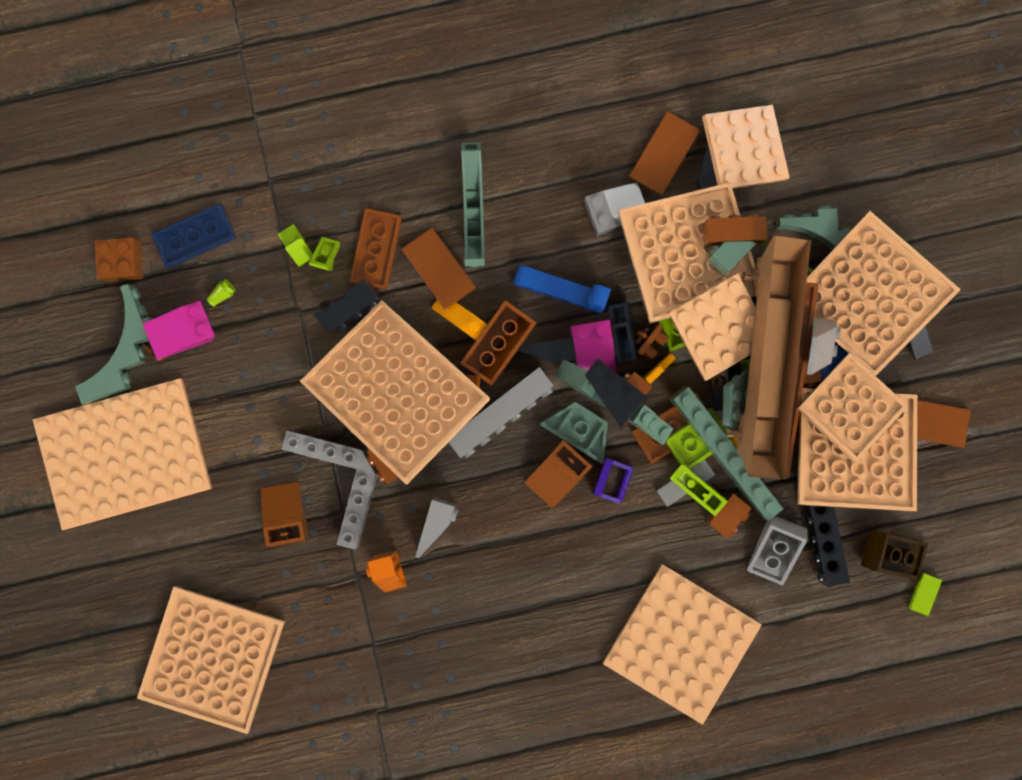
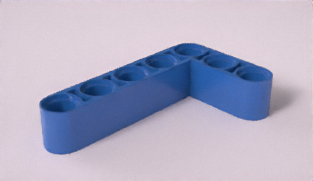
M522 265L518 266L513 284L597 313H602L605 309L611 289L597 284L589 288Z

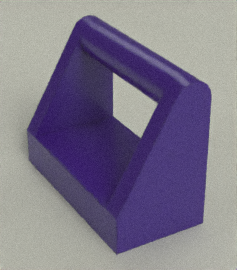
M605 458L592 494L621 504L634 468ZM612 464L625 469L616 497L602 493Z

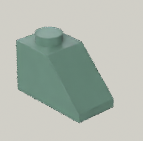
M753 241L724 242L721 246L717 244L710 251L712 256L708 259V262L722 275L726 276L751 250L755 243Z

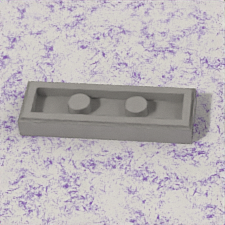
M705 459L690 469L705 481L715 475ZM672 480L656 490L667 507L687 494Z

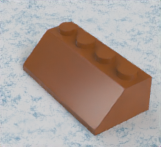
M505 300L460 364L475 375H480L482 380L492 386L537 322Z

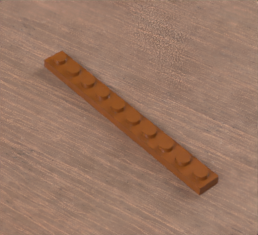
M806 282L786 475H790L799 417L797 407L801 404L818 283Z

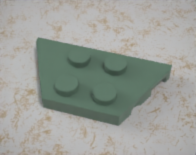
M743 368L741 375H735L723 387V426L727 429L737 430L740 425L741 414L745 415L749 368Z
M574 402L541 422L540 426L599 463H604L608 422Z

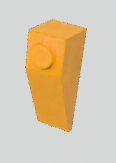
M438 300L431 307V309L475 341L487 326L485 322L457 302L446 310L443 309Z

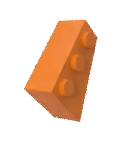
M397 549L375 555L367 562L366 572L368 577H372V581L384 592L407 586Z

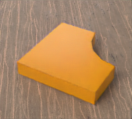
M668 354L643 379L651 384L676 358L672 354Z

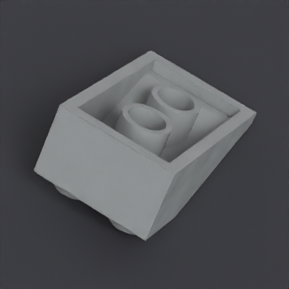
M638 182L604 190L586 196L584 199V204L596 237L622 228L618 214L619 210L645 204Z
M813 318L807 358L808 375H812L831 364L832 357H836L838 346L834 345L835 338L839 339L841 328L837 327V320Z
M438 498L432 499L415 557L420 558L450 525L451 521L455 522L459 510L455 508V503Z
M777 516L767 521L747 571L783 586L808 540L807 528Z

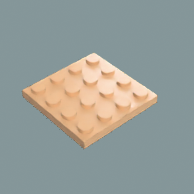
M773 105L711 113L702 116L717 185L731 182L732 189L785 181L790 178Z
M734 273L668 312L703 380L707 381L751 355L756 307L738 273Z
M848 353L797 407V410L855 463L908 406L856 357Z

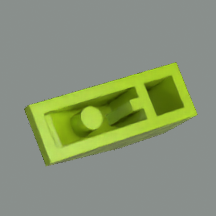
M681 464L670 477L675 484L714 516L728 502L725 496L684 464Z

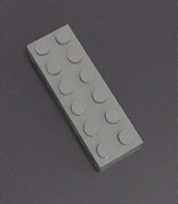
M539 367L470 420L448 443L460 458L463 456L468 458L476 452L474 448L477 445L483 446L491 440L489 437L494 432L499 434L507 428L504 424L510 420L514 422L520 418L522 410L526 408L529 411L537 404L535 400L539 397L544 399L553 392L551 388L554 385Z

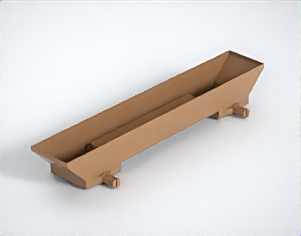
M775 235L772 237L763 255L757 257L754 273L744 271L742 274L747 275L742 276L743 280L753 281V297H757L745 415L741 414L740 425L737 430H726L728 433H733H726V437L737 439V454H741L749 477L786 479L811 240Z

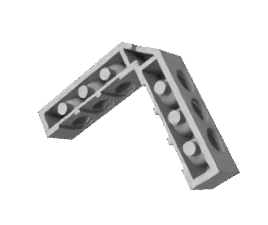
M286 431L281 450L356 469L337 545L356 550L360 544L377 479V470L368 461L366 451L306 434Z

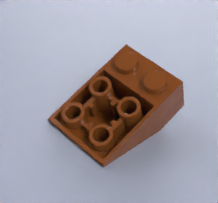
M562 440L524 483L551 508H554L592 466Z
M299 482L261 488L262 520L266 548L308 539L309 535Z

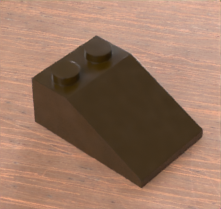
M870 528L861 566L880 573L919 580L929 543Z

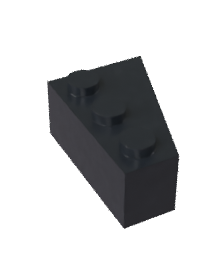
M363 279L344 292V295L338 300L328 303L329 306L322 312L317 311L313 315L327 333H342L349 327L348 323L352 320L356 322L362 318L365 310L375 308L379 304L378 301L381 297L369 280Z
M597 359L585 374L586 379L622 431L646 401V395Z

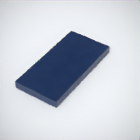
M221 203L151 234L166 269H170L237 239Z

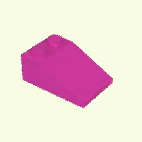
M201 301L182 306L142 324L157 360L212 342L215 337Z
M610 320L571 326L570 331L571 337H573L576 365L588 371L595 361L599 359L616 372Z

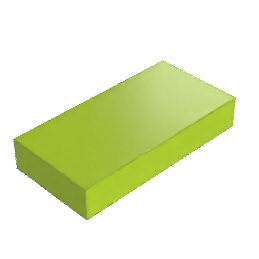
M921 573L908 608L929 616L942 580Z

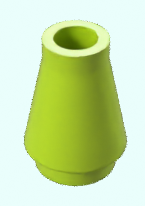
M225 279L217 284L206 299L210 305L215 307L220 302L233 296L236 290Z

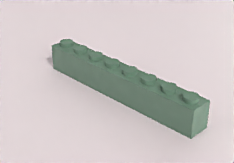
M683 386L673 394L669 400L761 518L769 521L782 511V506L761 479L748 476L741 454H737L736 447L726 437V434L691 389Z

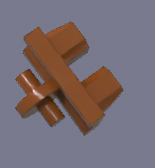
M658 324L649 337L647 336L650 331L648 327H645L643 331L638 329L635 331V334L639 336L636 339L638 345L643 340L646 341L637 352L638 356L641 357L643 355L653 360L658 351L650 346L651 343L655 340L663 346L669 338L662 331L663 327Z

